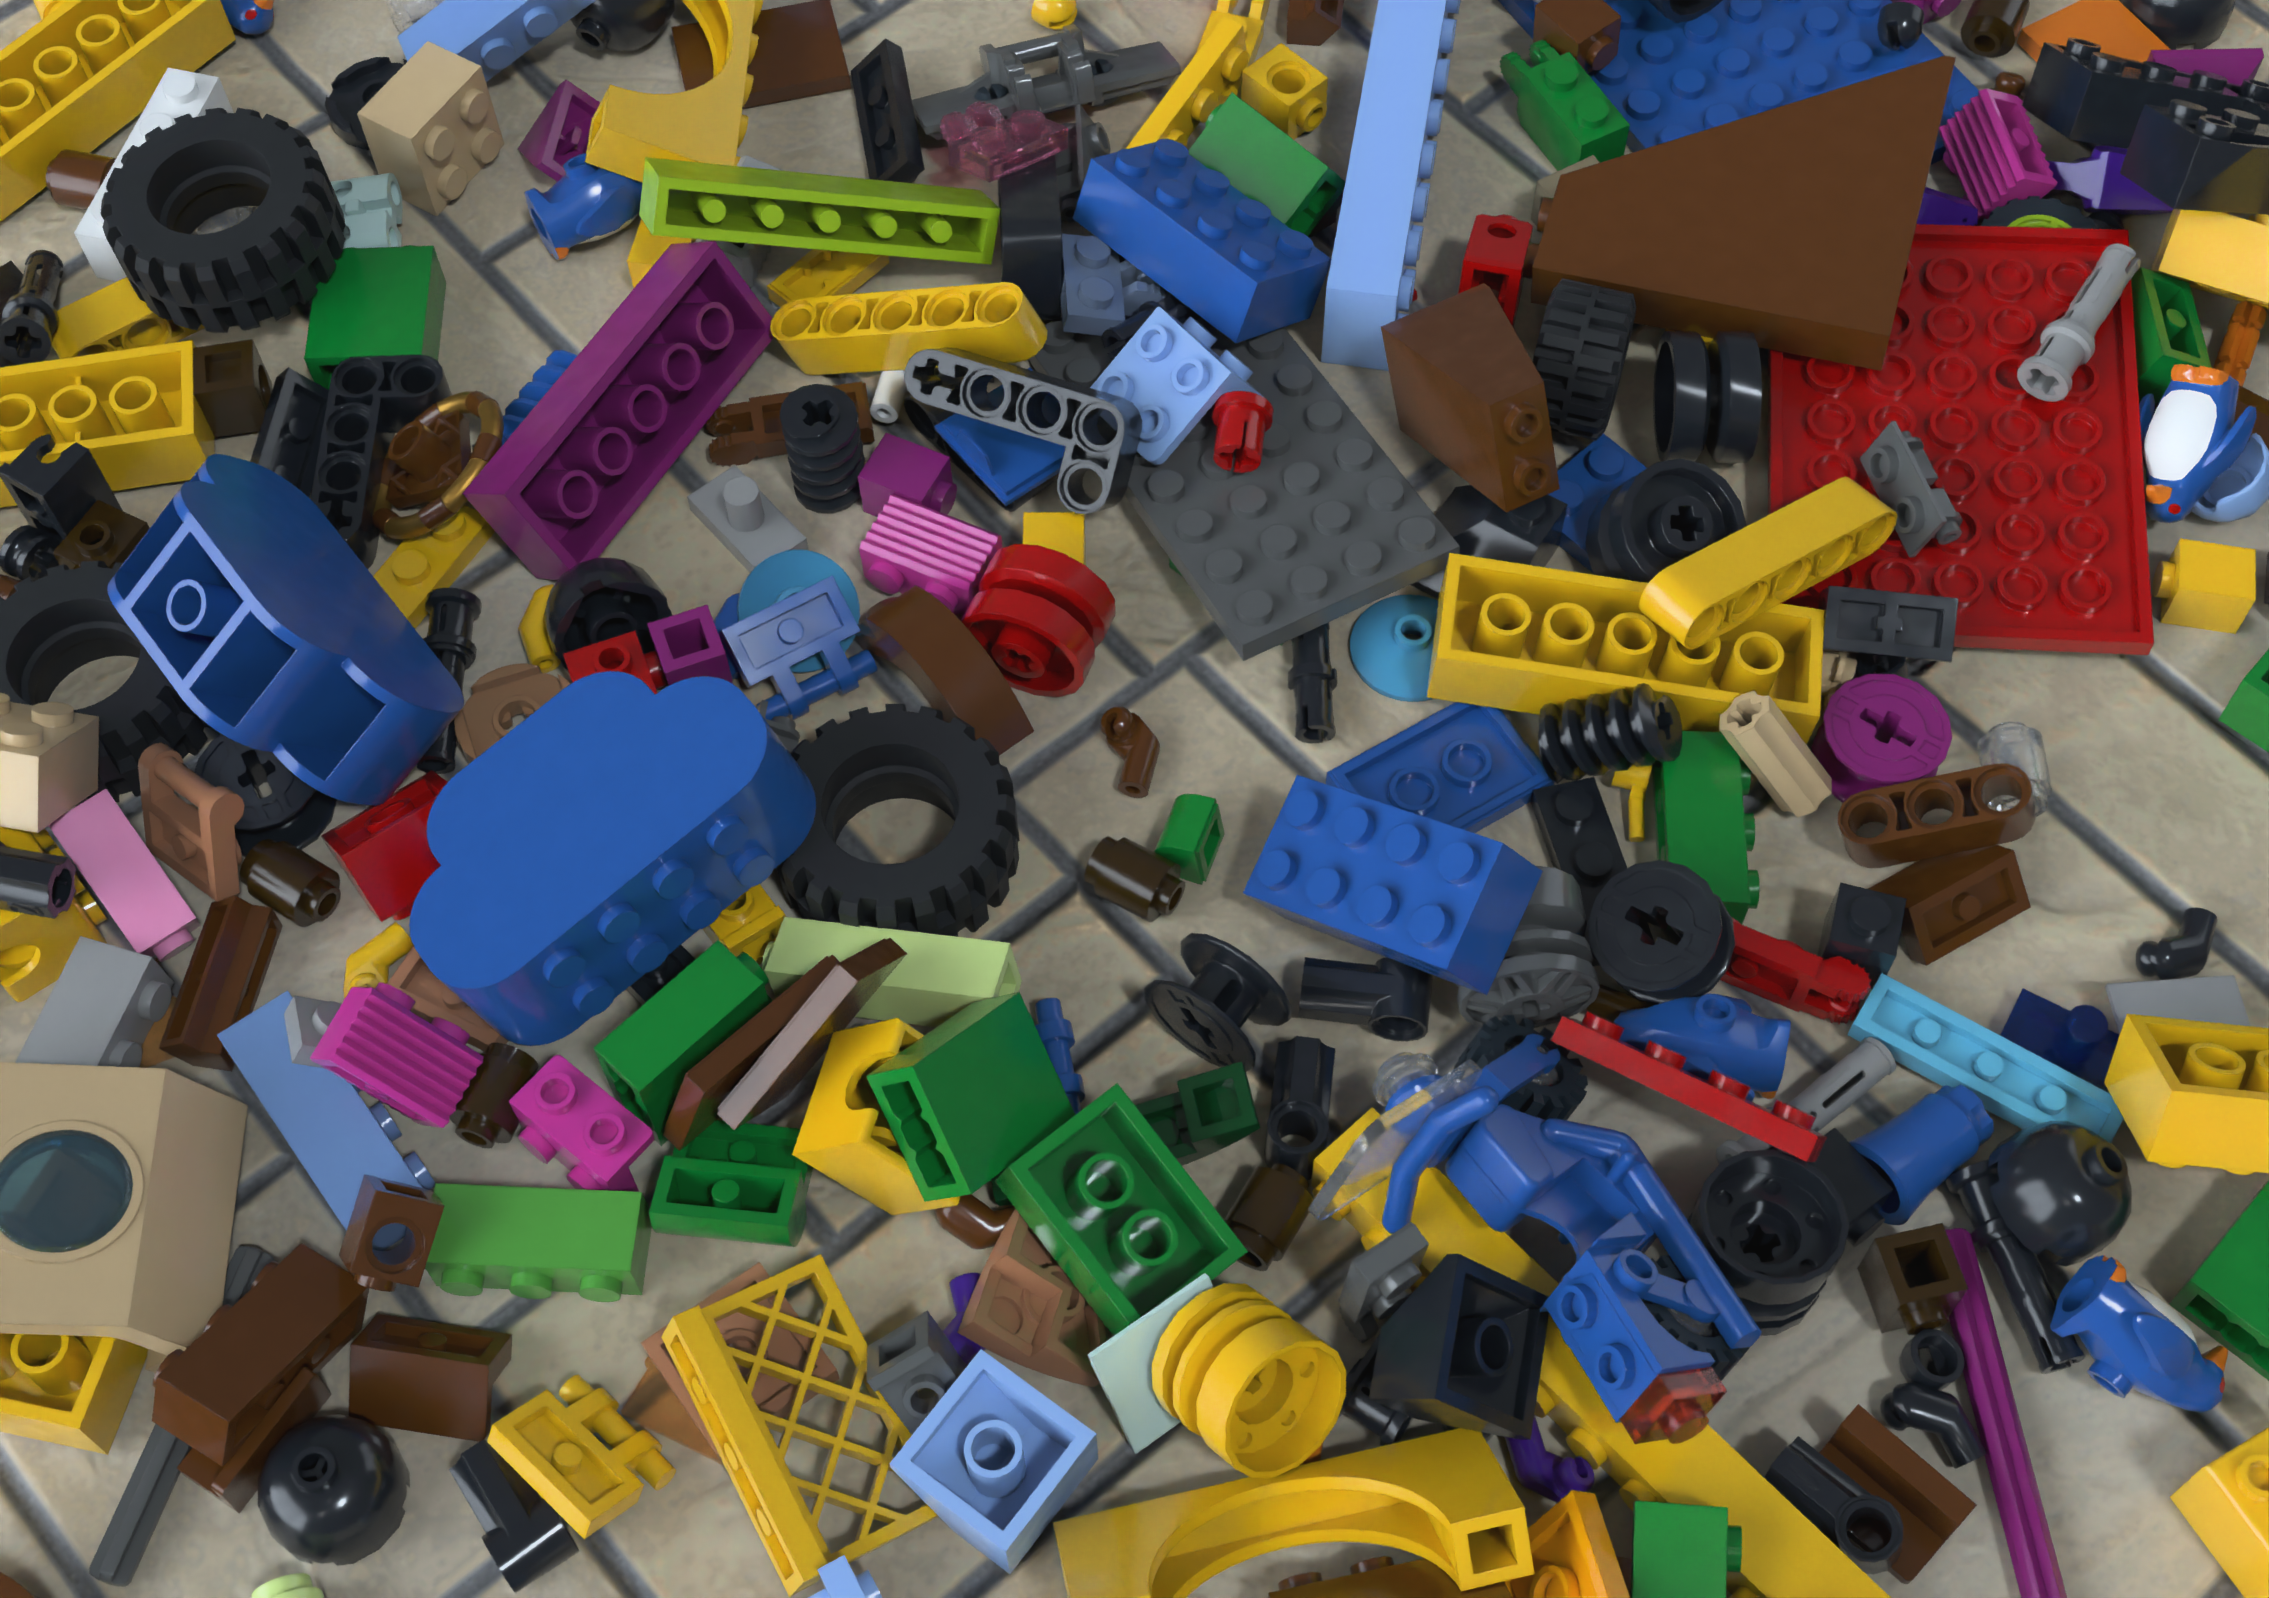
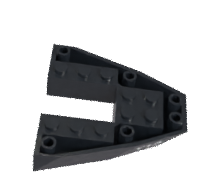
M2068 38L2066 46L2044 42L2022 105L2029 113L2068 139L2128 149L2120 174L2173 209L2269 215V83L2254 79H2243L2242 84L2238 85L2227 82L2228 79L2221 75L2207 71L2194 70L2193 74L2156 62H2139L2100 52V45L2078 38Z

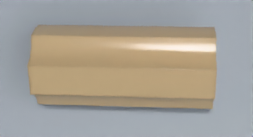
M1755 690L1734 698L1731 706L1720 714V732L1782 812H1792L1797 818L1810 814L1818 809L1820 803L1827 796L1832 794V778L1769 695H1758Z

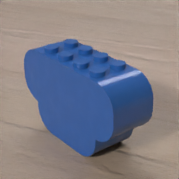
M224 454L208 456L192 479L181 486L108 583V595L118 613L182 700L199 718L219 733L237 743L253 749L273 752L279 761L295 776L332 798L364 805H381L385 803L464 706L463 693L453 676L318 506L292 483L256 463Z
M606 671L585 676L568 685L452 777L439 792L428 816L427 840L431 852L441 866L426 880L414 900L409 923L411 940L430 971L503 1038L526 1046H538L555 1042L574 1032L591 1017L605 1011L618 995L645 973L659 967L672 951L698 930L712 924L718 918L720 912L751 887L765 881L773 869L793 854L807 837L815 818L816 796L809 778L758 709L737 686L724 679L709 676L687 678L673 683L657 694H654L642 680L628 673Z

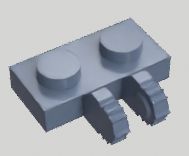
M1062 233L1060 299L1063 332L1102 336L1106 329L1124 322L1125 315L1134 316L1138 314L1139 307L1147 301L1159 302L1166 298L1164 288H1160L1159 284L1129 261L1124 260L1120 263L1119 254L1098 237Z

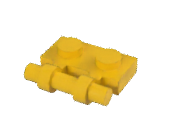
M577 1374L568 1379L559 1391V1396L569 1405L567 1408L546 1389L493 1423L487 1442L585 1540L639 1501L644 1484L636 1476L641 1475L657 1491L665 1487L672 1480L676 1469L660 1454L662 1445L646 1429L638 1432L617 1412L619 1403L603 1387L594 1390ZM597 1432L613 1449H607L593 1434Z

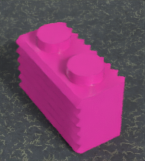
M1987 88L1978 91V96L1970 98V103L1962 105V110L1955 112L1954 118L1948 119L1946 125L1939 127V133L1946 147V151L1943 153L1944 162L1949 170L1958 176L1965 193L1962 199L1970 201L1978 209V222H1983L1984 219L1988 220L1992 210L1998 206H2005L2010 200L2016 198L2018 200L2028 199V196H2039L2041 199L2058 183L2052 177L2054 173L2048 168L2050 163L2044 159L2046 154L2040 150L2042 145L2037 141L2038 136L2033 132L2034 127L2029 123L2031 119L2025 114L2027 110L2021 105L2023 101L2018 96Z
M891 494L888 503L884 504L882 512L878 513L877 520L873 522L871 530L867 531L865 539L861 540L859 550L863 574L873 586L889 594H896L898 591L903 594L916 585L932 594L955 615L961 614L963 616L971 600L979 593V583L990 560L998 549L1002 548V537L996 533Z
M379 982L375 989L372 987H351L310 1059L321 1065L324 1069L333 1072L336 1076L343 1078L346 1082L355 1085L358 1089L365 1091L368 1095L388 1105L391 1109L410 1118L413 1122L423 1126L444 1128L449 1123L450 1115L456 1111V1104L463 1098V1092L470 1086V1080L476 1075L477 1068L483 1063L484 1056L466 1046L470 1038L469 1033L439 1017H434L430 1024L411 1012L415 1000L391 985Z

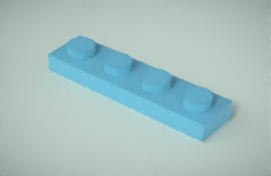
M1881 973L1847 1034L1859 1042L1868 1037L1879 1040L1889 1049L1896 1062L1943 1087L1946 1085L1950 1087L1965 1086L1983 1101L1985 1110L2021 1129L2049 1121H2069L2090 1129L2111 1143L2124 1119L2110 1093Z

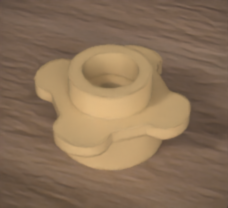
M1823 650L1821 696L1825 697L1823 709L1825 710L1830 697L1843 684L1854 678L1857 660L1846 657L1847 652Z

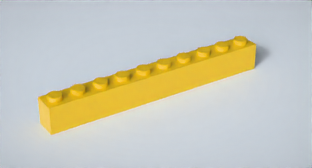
M1373 1107L1314 1159L1311 1186L1314 1188L1312 1194L1319 1206L1337 1221L1345 1218L1362 1235L1361 1242L1366 1251L1392 1235L1385 1230L1382 1224V1216L1392 1166L1409 1144V1141ZM1430 1167L1423 1171L1419 1177L1410 1222L1415 1224L1429 1243V1246L1419 1267L1422 1275L1411 1286L1412 1293L1447 1254H1461L1546 1296L1551 1295L1559 1283L1505 1232H1498L1492 1229L1456 1186L1438 1168ZM1549 1314L1534 1414L1540 1418L1548 1415L1567 1434L1566 1442L1576 1457L1584 1458L1594 1470L1601 1467L1621 1486L1619 1489L1620 1496L1632 1511L1635 1501L1727 1507L1728 1525H1739L1742 1528L1741 1571H1727L1726 1589L1732 1594L1729 1598H1891L1688 1405L1667 1418L1656 1419L1651 1417L1616 1423L1571 1348L1564 1342L1560 1330Z

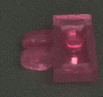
M978 101L967 106L966 114L954 111L944 115L943 119L940 120V133H942L943 139L948 144L949 165L989 183L1068 149V127L1046 119L1042 112L1036 110L1016 111L1011 115V118L1005 120L997 106L990 103L986 104L985 101Z

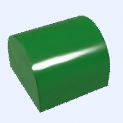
M1182 794L1178 796L1174 801L1154 852L1180 865L1181 879L1200 885L1203 884V881L1206 882L1225 835L1216 799L1198 794Z

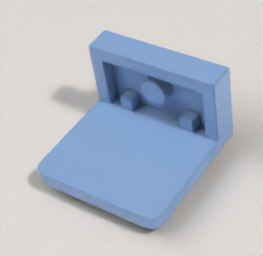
M1160 306L1154 310L1090 387L1123 397L1135 405L1142 419V432L1137 452L1153 465H1160L1168 459L1221 395L1232 391H1248L1261 395L1247 382L1254 373L1249 367L1227 349L1221 356H1218L1211 349V346L1217 339L1191 316L1182 324ZM1105 409L1101 412L1100 416L1117 431L1118 424L1116 418Z

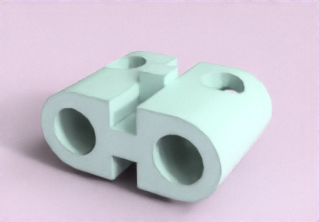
M393 173L331 182L344 213L346 224L343 231L345 237L343 249L351 247H401L402 234L397 228V224H402V195L399 183Z

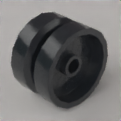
M1749 330L1718 331L1707 350L1704 340L1696 331H1665L1660 338L1657 350L1653 390L1654 434L1659 460L1667 461L1681 458L1695 462L1706 444L1707 451L1717 463H1748L1753 457L1758 440L1762 400L1761 362L1754 333Z
M1679 458L1656 462L1602 497L1588 520L1585 544L1591 569L1595 575L1649 583L1666 567L1747 525L1741 501L1726 479L1705 464Z

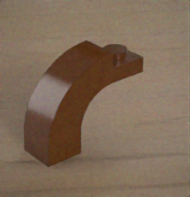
M915 585L898 597H891L875 604L868 610L866 620L858 624L861 631L854 635L863 650L867 649L870 653L882 657L899 667L918 687L931 707L942 711L943 721L950 723L954 717L960 718L974 727L976 740L980 737L988 739L999 752V756L1034 732L1016 695L992 658L959 618L929 592Z

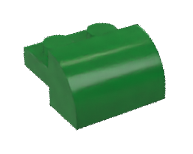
M716 1120L681 1151L674 1147L672 1156H664L649 1209L650 1222L654 1232L796 1247L802 1237L807 1220L805 1201L813 1167L792 1155L800 1129L745 1123L733 1130L725 1121Z

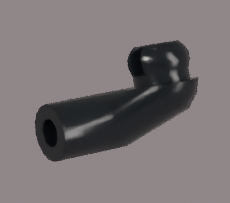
M1915 1382L1897 1385L1893 1392L1886 1394L1882 1398L1880 1412L1888 1426L1897 1431H1903L1907 1427L1935 1433L1955 1469L1987 1454L1959 1401L1952 1394Z

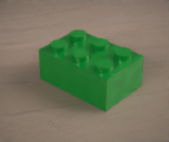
M1118 1083L1009 1165L995 1180L1002 1192L1113 1336L1202 1274L1206 1273L1212 1281L1248 1252Z

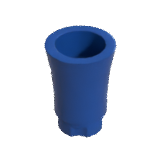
M1946 1085L1935 1094L1925 1095L1907 1110L1875 1130L1849 1141L1859 1154L1893 1188V1191L1879 1210V1213L1885 1218L1884 1223L1890 1225L1906 1223L1923 1201L1955 1170L1975 1156L1979 1146L1991 1138L1994 1132V1122L1986 1112L1983 1101L1972 1090L1963 1085H1958L1957 1087Z

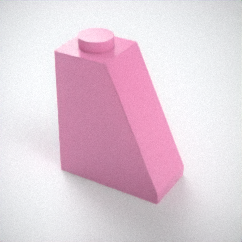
M107 789L102 790L48 825L137 953L150 957L156 955L158 960L163 962L177 955L195 941L190 933L201 926L196 916Z

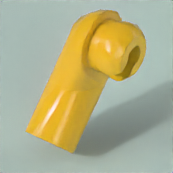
M553 584L542 586L534 591L518 627L529 663L539 666L542 673L553 671L561 663L550 646L544 621V613L550 591L554 586Z
M397 922L391 924L347 958L343 984L344 998H346L351 987H372L375 989L379 982L387 984L389 967L410 952L414 946L413 942Z

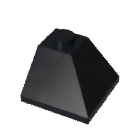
M1465 485L1454 488L1435 516L1459 544L1461 555L1545 567L1559 547L1568 504L1547 494L1514 510L1505 512L1472 485ZM1445 569L1411 584V586L1439 600Z
M1447 1254L1381 1327L1369 1399L1418 1420L1519 1440H1531L1549 1312H1540V1309L1549 1296L1461 1254Z

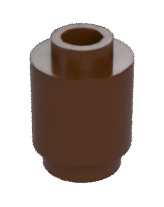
M68 149L63 150L47 167L46 185L59 205L87 210L116 158Z

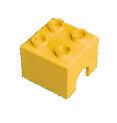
M0 827V841L7 847L66 857L46 828L36 833ZM76 872L74 876L76 892L68 911L60 912L55 919L0 909V984L17 1002H23L58 980L80 936L107 943L97 928V925L107 920V917L87 888L84 887Z
M899 1018L833 1032L792 1153L793 1156L891 1215L957 1206L961 1197L924 1201L866 1075L925 1036Z
M2268 1427L2202 1467L2170 1496L2171 1500L2244 1598H2269Z

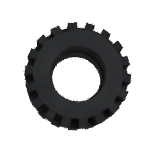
M1564 278L1553 289L1545 311L1532 361L1544 381L1552 431L1596 441L1605 432L1616 398L1636 314L1634 294Z

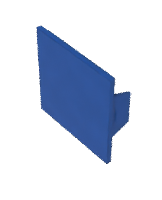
M1003 385L987 393L989 401L997 408L1004 399ZM1048 393L1042 402V412L1045 419L1054 425L1060 417L1061 407L1057 398ZM957 413L934 426L937 433L1005 506L1060 472L1066 446Z

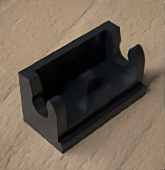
M47 434L30 443L10 465L5 462L0 467V477L29 525L41 530L43 534L56 538L61 543L97 500L120 510L122 508L88 448L76 442L61 452V456L56 461L42 463L43 456L51 452L55 446L53 438Z
M1829 585L1820 591L1818 609L1825 610L1823 650L1952 662L1959 598Z

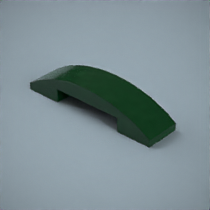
M1242 1061L1178 1080L1179 1092L1135 1105L1182 1166L1217 1152L1260 1129L1245 1066ZM1002 1171L991 1179L995 1202L999 1206L1012 1205L995 1182L1003 1173Z

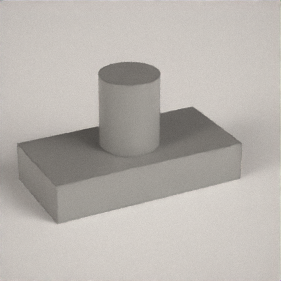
M736 465L687 496L690 510L749 572L760 562L779 552L809 550L807 538L759 490L757 483L753 479L746 477Z

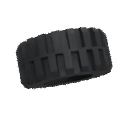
M223 108L206 109V115L192 118L189 113L174 118L176 124L164 130L159 126L145 134L146 142L140 147L132 145L121 159L123 167L121 169L114 167L106 185L108 192L104 193L101 203V216L104 219L102 228L140 300L146 302L152 312L163 319H172L176 325L193 330H198L200 325H204L206 331L212 333H228L229 327L240 326L242 330L246 331L260 327L259 321L274 316L276 321L291 314L290 307L299 301L305 305L316 295L318 291L316 285L319 281L323 283L328 281L336 267L334 259H339L342 254L345 242L343 231L346 224L344 213L317 150L313 149L310 140L300 130L289 126L288 122L266 114L262 119L259 112L251 109L237 108L236 113H227ZM243 206H259L249 217L230 228L209 234H192L204 221L220 212Z
M81 561V568L69 569L68 565L63 564L46 569L48 576L34 582L28 577L14 585L16 592L6 600L0 597V693L7 694L10 697V702L35 705L48 702L55 688L66 676L91 661L111 656L139 658L133 673L116 692L94 705L74 710L75 713L99 716L98 790L86 799L107 789L115 802H120L119 795L132 791L134 796L141 795L138 762L142 752L147 747L156 743H163L177 751L182 756V759L188 753L196 756L208 739L203 731L204 728L212 727L199 718L186 705L112 604L107 586L123 563L115 562L113 569L108 568L105 561ZM84 799L83 801H81V802H80L79 804H77L76 806H78V805H80L81 803H83L84 801H86V799Z
M885 704L886 711L869 713L868 707L850 711V719L840 724L831 719L815 729L817 739L814 742L810 743L806 739L802 740L790 754L809 778L814 788L816 813L812 827L803 843L793 854L777 866L784 894L791 908L799 909L801 919L835 922L855 927L861 925L958 937V932L966 927L970 932H976L989 920L987 905L994 908L1001 906L1010 891L1009 878L1014 876L1017 871L1019 861L1018 842L1020 840L1013 783L1007 767L1000 764L999 752L988 739L980 737L976 740L974 727L960 718L954 717L950 723L943 721L941 710L921 706L919 713L906 711L905 704ZM907 798L930 803L943 810L955 821L952 829L939 845L923 856L903 863L876 864L863 861L851 856L836 844L840 832L851 818L870 805L890 799Z

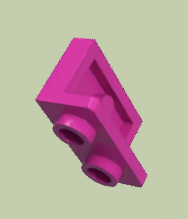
M561 1055L553 1056L509 1100L523 1128V1131L518 1135V1139L543 1163L548 1164L555 1158L569 1169L570 1172L566 1175V1178L575 1189L639 1192L629 1166L654 1141L655 1137L652 1129Z

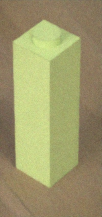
M784 917L776 940L768 943L762 961V969L766 973L770 986L777 998L826 956L834 955L842 962L884 938L886 940L891 938L907 955L855 1017L881 1021L899 1018L906 1024L938 1027L973 1002L1019 992L1022 982L1011 944L1007 942L861 925L855 927L835 922Z

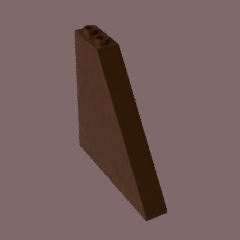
M1944 55L1560 175L1554 198L1544 197L1541 203L1537 221V232H1543L1540 244L1530 242L1526 253L1523 277L1532 279L1531 303L1547 306L1553 289L1564 278L1634 294L1636 303L1634 323L1673 331H1696L1701 336L1714 338L1718 331L1749 330L1754 333L1760 348L1882 371L1956 57Z

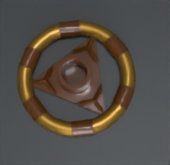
M481 391L460 392L437 401L417 416L413 422L400 429L390 443L388 453L384 459L380 489L373 513V525L377 530L390 539L415 538L435 530L458 513L468 502L462 493L501 448L504 421L496 400ZM472 413L481 419V431L472 453L469 419L464 416V414ZM431 501L419 512L406 517H400L392 511V505L400 509Z

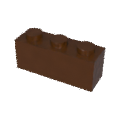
M302 1243L280 1263L276 1261L270 1262L258 1274L248 1293L235 1305L226 1304L219 1308L208 1321L203 1334L185 1351L176 1349L161 1363L153 1378L155 1397L152 1422L223 1466L236 1454L303 1367H307L317 1374L362 1330L369 1288L356 1283L353 1280L354 1275Z

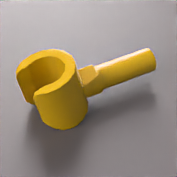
M1632 765L1628 770L1615 771L1611 786L1630 790L1628 820L1629 841L1642 842L1645 840L1644 802L1646 801V790L1652 765L1646 767Z

